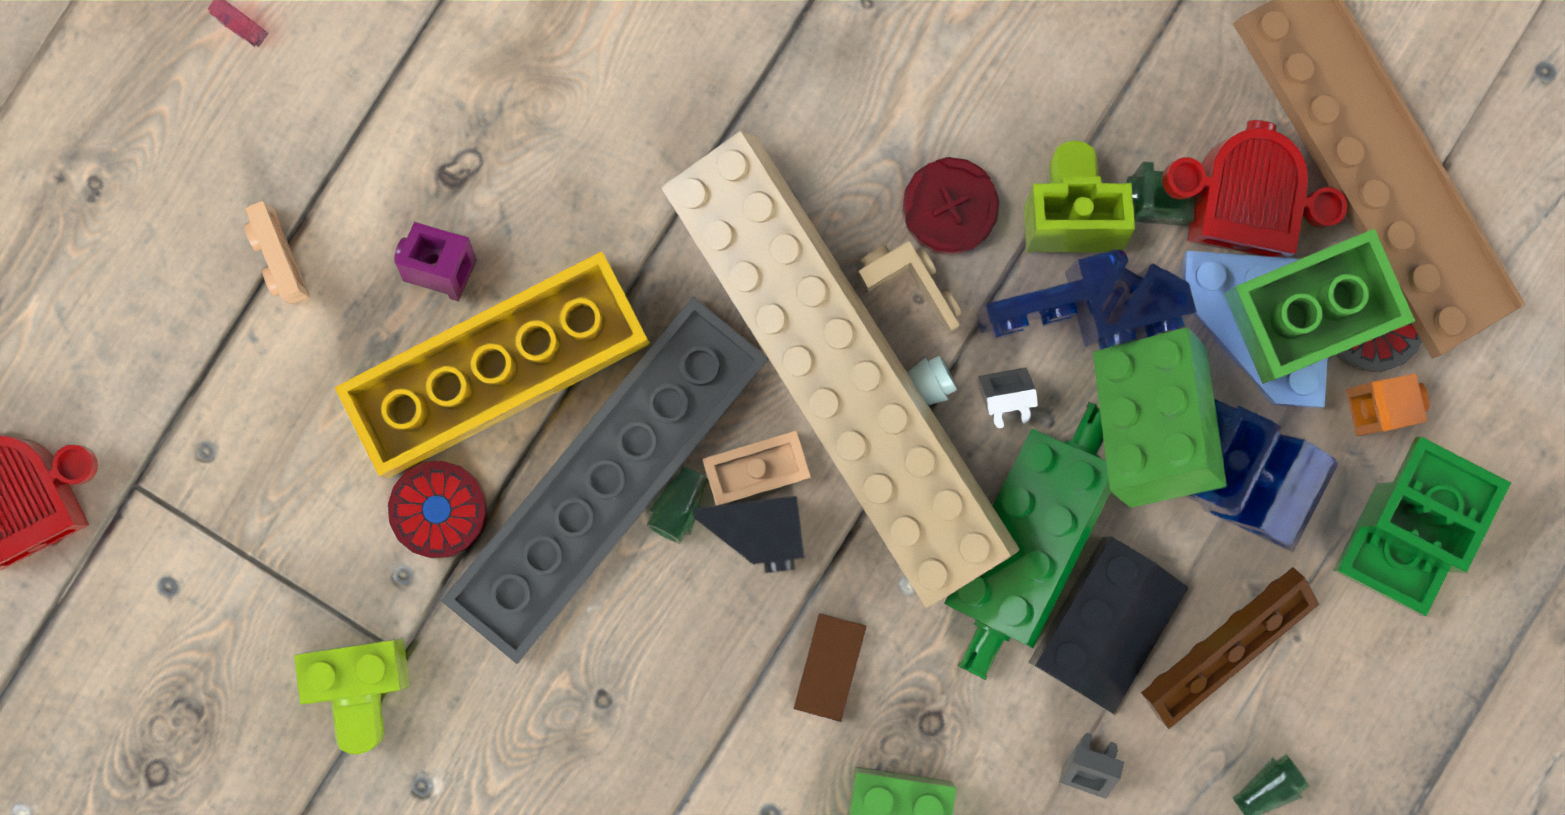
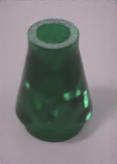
M683 467L678 477L649 509L648 514L651 517L646 526L658 535L681 544L685 535L692 534L695 523L693 508H699L704 489L709 480L702 474Z
M1284 754L1277 760L1272 757L1251 781L1232 798L1244 815H1263L1303 798L1301 793L1308 789L1310 785L1291 758Z

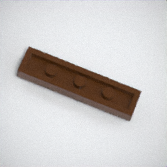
M1292 567L1280 578L1272 581L1261 594L1243 609L1233 613L1227 622L1209 637L1197 643L1186 656L1168 671L1158 675L1152 684L1141 692L1157 718L1168 729L1320 605L1306 578Z

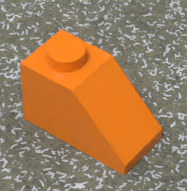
M1416 373L1373 381L1346 389L1356 437L1427 422L1425 412L1429 411L1430 408L1429 396L1424 384L1418 383Z

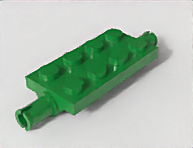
M1088 402L1087 409L1071 441L1065 440V442H1062L1031 429L993 505L994 510L1020 550L948 595L944 603L975 619L974 625L978 627L957 666L984 680L987 679V674L1004 640L1009 642L1013 638L1034 648L1111 493L1106 461L1100 459L1101 457L1097 454L1104 439L1100 407L1097 408V405Z

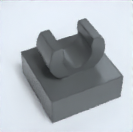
M1026 367L978 376L981 396L988 414L992 416L997 428L1004 427L1002 418L1004 412L1018 410L1023 424L1030 421L1031 412L1029 408L1036 407L1038 404L1036 388Z
M1086 733L1064 763L1059 783L1106 799L1121 779L1124 761L1115 759L1118 748L1114 742L1109 743L1103 754L1091 750L1090 742L1092 735Z

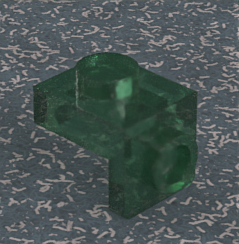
M1143 161L1134 174L1128 176L1126 183H1131L1134 222L1189 226L1194 221V196L1187 199H1176L1170 196L1162 184L1164 171H1154V162Z

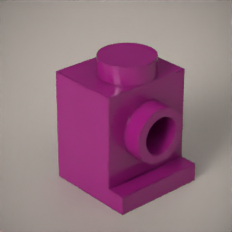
M417 222L413 223L407 238L403 237L399 241L394 255V262L403 282L448 294L451 300L458 302L477 262L469 237Z

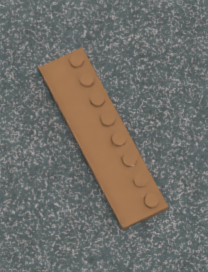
M1271 0L1243 15L1233 23L1328 185L1338 189L1346 198V215L1358 235L1375 228L1415 322L1411 324L1432 359L1443 355L1525 305L1524 300L1344 0Z

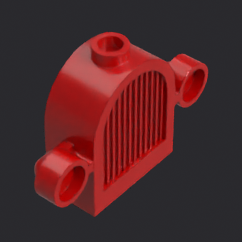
M1263 120L1247 121L1246 130L1217 144L1208 152L1202 163L1194 158L1183 157L1170 163L1162 175L1163 187L1173 198L1187 199L1194 196L1187 236L1188 242L1256 256L1287 258L1296 255L1302 216L1313 227L1328 228L1340 223L1347 213V201L1344 195L1333 187H1323L1306 196L1308 172L1303 155L1290 139L1276 132V124Z
M0 436V570L89 526L69 484L82 485L92 480L96 475L98 460L91 449L80 445H66L53 456L45 447L34 441Z

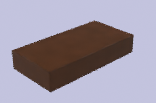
M822 613L818 614L793 709L839 722L842 721L866 625Z

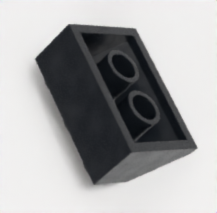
M797 496L693 508L695 520L750 563H763L765 573L795 570L794 559L805 558Z
M1103 537L1028 663L1114 714L1189 587L1157 563L1114 537Z

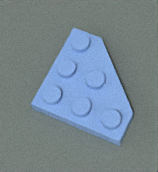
M1186 251L1183 255L1181 302L1213 334V339L1239 368L1242 367L1260 388L1259 391L1270 404L1309 408L1325 407L1328 358L1262 384L1223 294L1239 284L1300 259Z

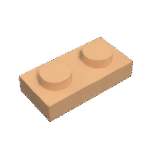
M264 201L246 207L245 211L250 222L244 224L245 233L255 251L262 250L268 265L267 268L262 269V274L273 296L280 295L282 300L290 304L309 298V293L275 209Z
M797 431L702 459L716 506L811 478Z

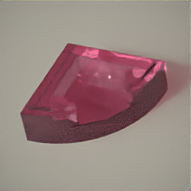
M213 0L208 7L209 13L220 24L253 47H260L268 36V33L226 0Z

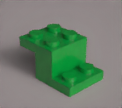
M1422 436L1415 437L1393 482L1376 484L1333 571L1420 616H1427L1448 572H1468L1511 482Z

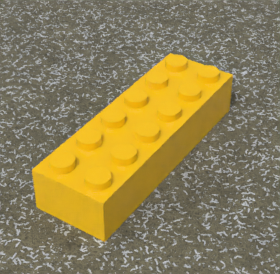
M601 251L334 388L378 476L391 478L651 344L606 256Z

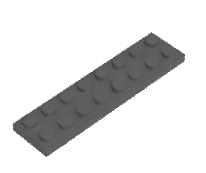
M692 297L443 597L441 602L516 664L520 663L769 361V358L696 298Z

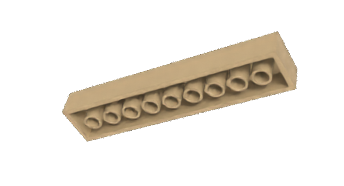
M742 131L738 132L664 184L661 189L925 608L928 609L1018 552L1020 549L757 136Z

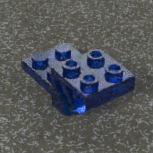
M1117 249L1078 259L1065 271L1068 283L985 304L976 316L981 333L994 331L995 338H1002L1023 332V328L1030 326L1028 321L1041 318L1042 325L1048 326L1069 320L1072 315L1076 314L1085 347L1098 343L1101 350L1137 340L1136 333L1145 331L1148 338L1184 328V319L1197 311L1190 285L1187 281L1166 269L1160 268L1154 263H1151L1140 273L1135 274L1125 268L1128 263L1126 253ZM1117 281H1123L1127 284L1128 290L1120 304L1115 308L1125 289L1121 286L1116 290L1113 288ZM1113 293L1104 311H1102V307L1105 304L1106 300ZM1111 313H1112V317H1111L1109 323L1106 322V321L1108 320L1109 316H1110Z
M1214 398L1227 487L1191 494L1185 497L1198 502L1205 512L1294 553L1338 466L1336 459L1305 439L1282 435L1281 426L1274 421L1239 405L1235 408Z

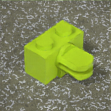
M1076 140L1061 144L1057 147L1049 164L1051 183H1033L1023 208L1026 252H1123L1135 230L1131 183H1101V177L1098 176L1097 155L1092 146Z
M404 638L294 655L300 705L325 701L331 702L335 739L342 751L360 755L376 748L383 741L385 735L381 693L400 691L410 687Z

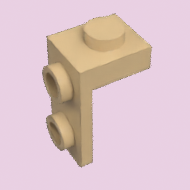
M910 241L890 252L885 245L861 260L864 268L858 271L857 278L866 293L908 269L946 333L950 334L960 326L956 317L962 314L961 310L947 289L940 292L931 278V275L936 273V269L922 247L915 251Z

